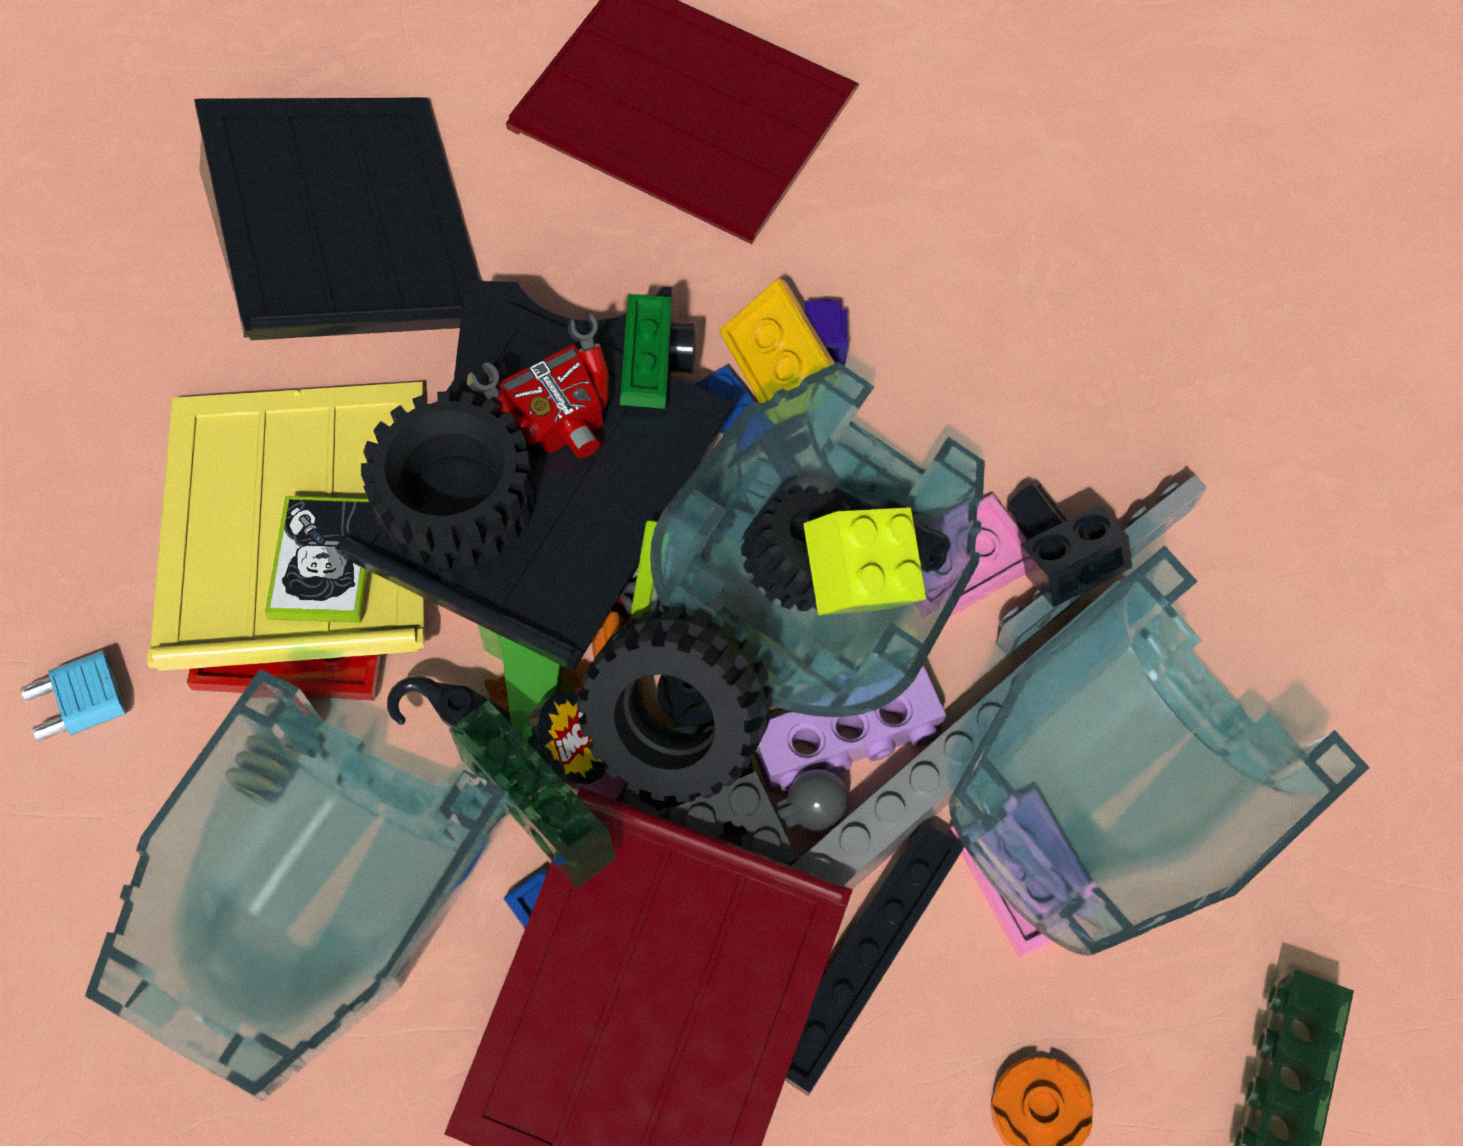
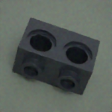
M1100 505L1020 544L1026 576L1053 607L1133 568L1129 536Z

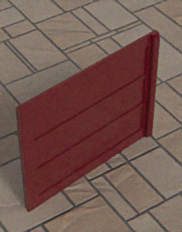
M599 0L509 114L506 128L516 134L522 133L752 244L859 87V83L679 0Z
M580 787L574 801L575 804L444 1135L471 1146H762L853 889Z

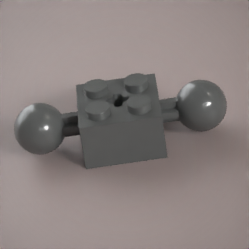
M814 769L800 774L792 782L787 798L772 805L755 771L739 778L731 786H723L720 793L709 798L699 796L696 797L694 802H685L667 810V819L721 840L724 832L738 834L740 836L739 847L792 866L797 861V857L784 831L796 825H801L813 831H823L834 827L842 820L847 811L848 793L843 782L835 774L826 770Z

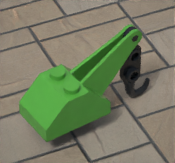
M478 625L485 651L503 661L509 712L469 687L438 683L431 678L421 675L406 677L398 681L391 688L387 697V710L390 717L399 725H403L406 722V718L399 709L400 700L408 693H419L429 700L440 719L447 726L490 752H503L506 750L514 752L517 762L523 770L537 772L540 769L529 749L528 737L532 736V724L528 725L529 717L539 702L560 693L564 666Z

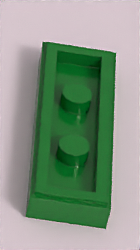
M628 293L620 405L665 409L672 297Z

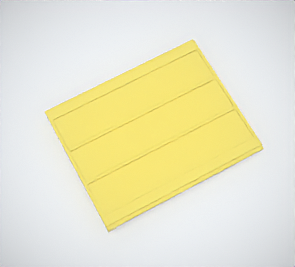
M422 382L172 398L151 641L147 655V664L150 669L157 668L158 671L379 655L418 652V649L424 648V598L370 571L367 574L361 623L268 620L265 613L285 496L368 499L363 488L365 484L361 476V463H367L363 453L366 442L370 441L378 444L373 430L380 421L388 426L394 423L390 413L399 405L403 407L406 413L415 409L412 399L423 395Z

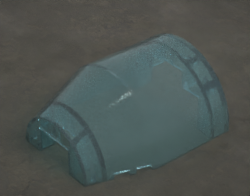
M839 362L804 378L796 388L789 391L783 388L777 391L772 399L760 405L757 402L747 405L663 510L654 529L650 550L653 583L665 614L670 607H682L687 609L688 616H695L699 610L713 616L711 622L721 627L724 622H727L737 629L734 636L741 643L748 640L757 652L753 657L754 662L761 661L764 663L769 675L764 686H769L772 689V705L795 713L821 717H847L874 711L898 698L916 679L979 564L980 553L975 552L976 537L981 531L982 522L977 520V507L983 500L985 461L949 436L926 468L922 469L854 423L853 419L875 386ZM800 485L805 490L810 485L818 487L819 493L824 494L826 490L832 492L836 487L839 489L848 487L879 503H882L885 499H892L905 508L911 507L914 520L947 535L951 547L947 554V561L938 571L931 570L927 573L922 570L926 600L893 609L818 616V611L813 606L808 611H798L796 605L789 610L781 607L780 600L775 598L771 602L764 597L767 592L762 587L755 588L751 582L754 578L753 574L746 573L743 563L747 560L746 557L741 555V545L745 542L742 539L743 534L751 521L769 500L783 489L788 491L791 486ZM792 537L799 550L809 556L807 546L800 540Z
M1165 545L1024 664L949 799L950 816L956 832L967 852L992 886L1013 909L1039 932L1059 946L1080 955H1094L1147 933L1154 928L1235 896L1370 768L1336 730L1300 747L1269 712L1254 720L1245 713L1190 652L1202 639L1175 611L1171 604L1198 581Z
M260 669L140 837L136 849L140 855L131 884H124L120 898L124 904L114 933L107 932L85 997L211 1074L263 1102L402 989L510 815L513 808L512 800L507 790L466 770L462 771L454 785L441 780L439 785L435 787L373 756L361 739L324 722L299 688Z

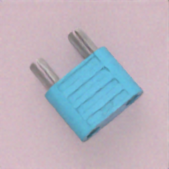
M104 650L48 671L49 677L25 685L20 689L23 699L27 702L54 692L61 716L33 726V735L37 741L45 740L65 731H68L70 735H74L126 714V708L111 662Z

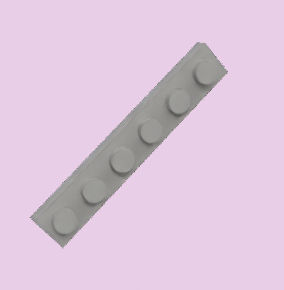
M1195 475L1181 486L1177 482L1173 483L1160 495L1157 505L1152 509L1144 506L1130 518L1127 523L1129 527L1124 531L1129 536L1131 559L1196 508L1207 487ZM1095 587L1055 607L1037 590L1032 597L1033 602L1024 609L1020 606L1013 608L1000 621L999 625L1002 629L996 645L1007 656H1010Z

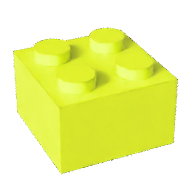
M911 507L837 511L803 523L818 616L893 609L926 600Z

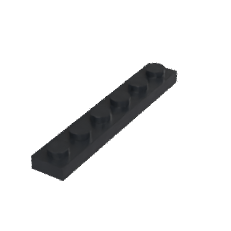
M923 821L821 979L785 1079L786 1082L808 1097L964 849L963 845Z

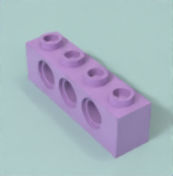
M923 666L770 719L768 728L754 755L768 791L781 788L782 791L786 792L789 791L792 782L806 771L821 769L838 775L848 770L853 762L868 757L870 761H877L891 755L895 748L910 742H912L913 746L926 744L938 736L946 714ZM885 712H893L899 715L903 722L889 724L880 715ZM842 727H852L858 731L860 736L852 740L845 739L838 734L837 730ZM805 741L813 744L817 751L810 755H803L798 753L793 746L798 742Z

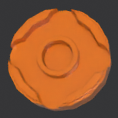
M1026 1057L1011 1065L995 1084L990 1104L993 1125L1006 1146H1081L1091 1133L1093 1124L1092 1094L1082 1076L1065 1062L1054 1058Z

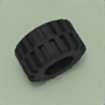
M800 485L791 486L788 491L783 489L769 500L751 521L743 534L742 539L745 542L741 545V555L747 558L743 563L745 572L753 574L754 578L751 582L756 589L762 587L767 592L764 597L771 602L775 598L780 600L781 607L790 610L796 605L798 611H808L812 606L817 610L809 556L799 550L792 537L800 540L807 546L803 523L837 511H847L850 508L844 501L838 503L834 500L835 495L826 490L822 494L819 493L818 487L810 485L805 490Z

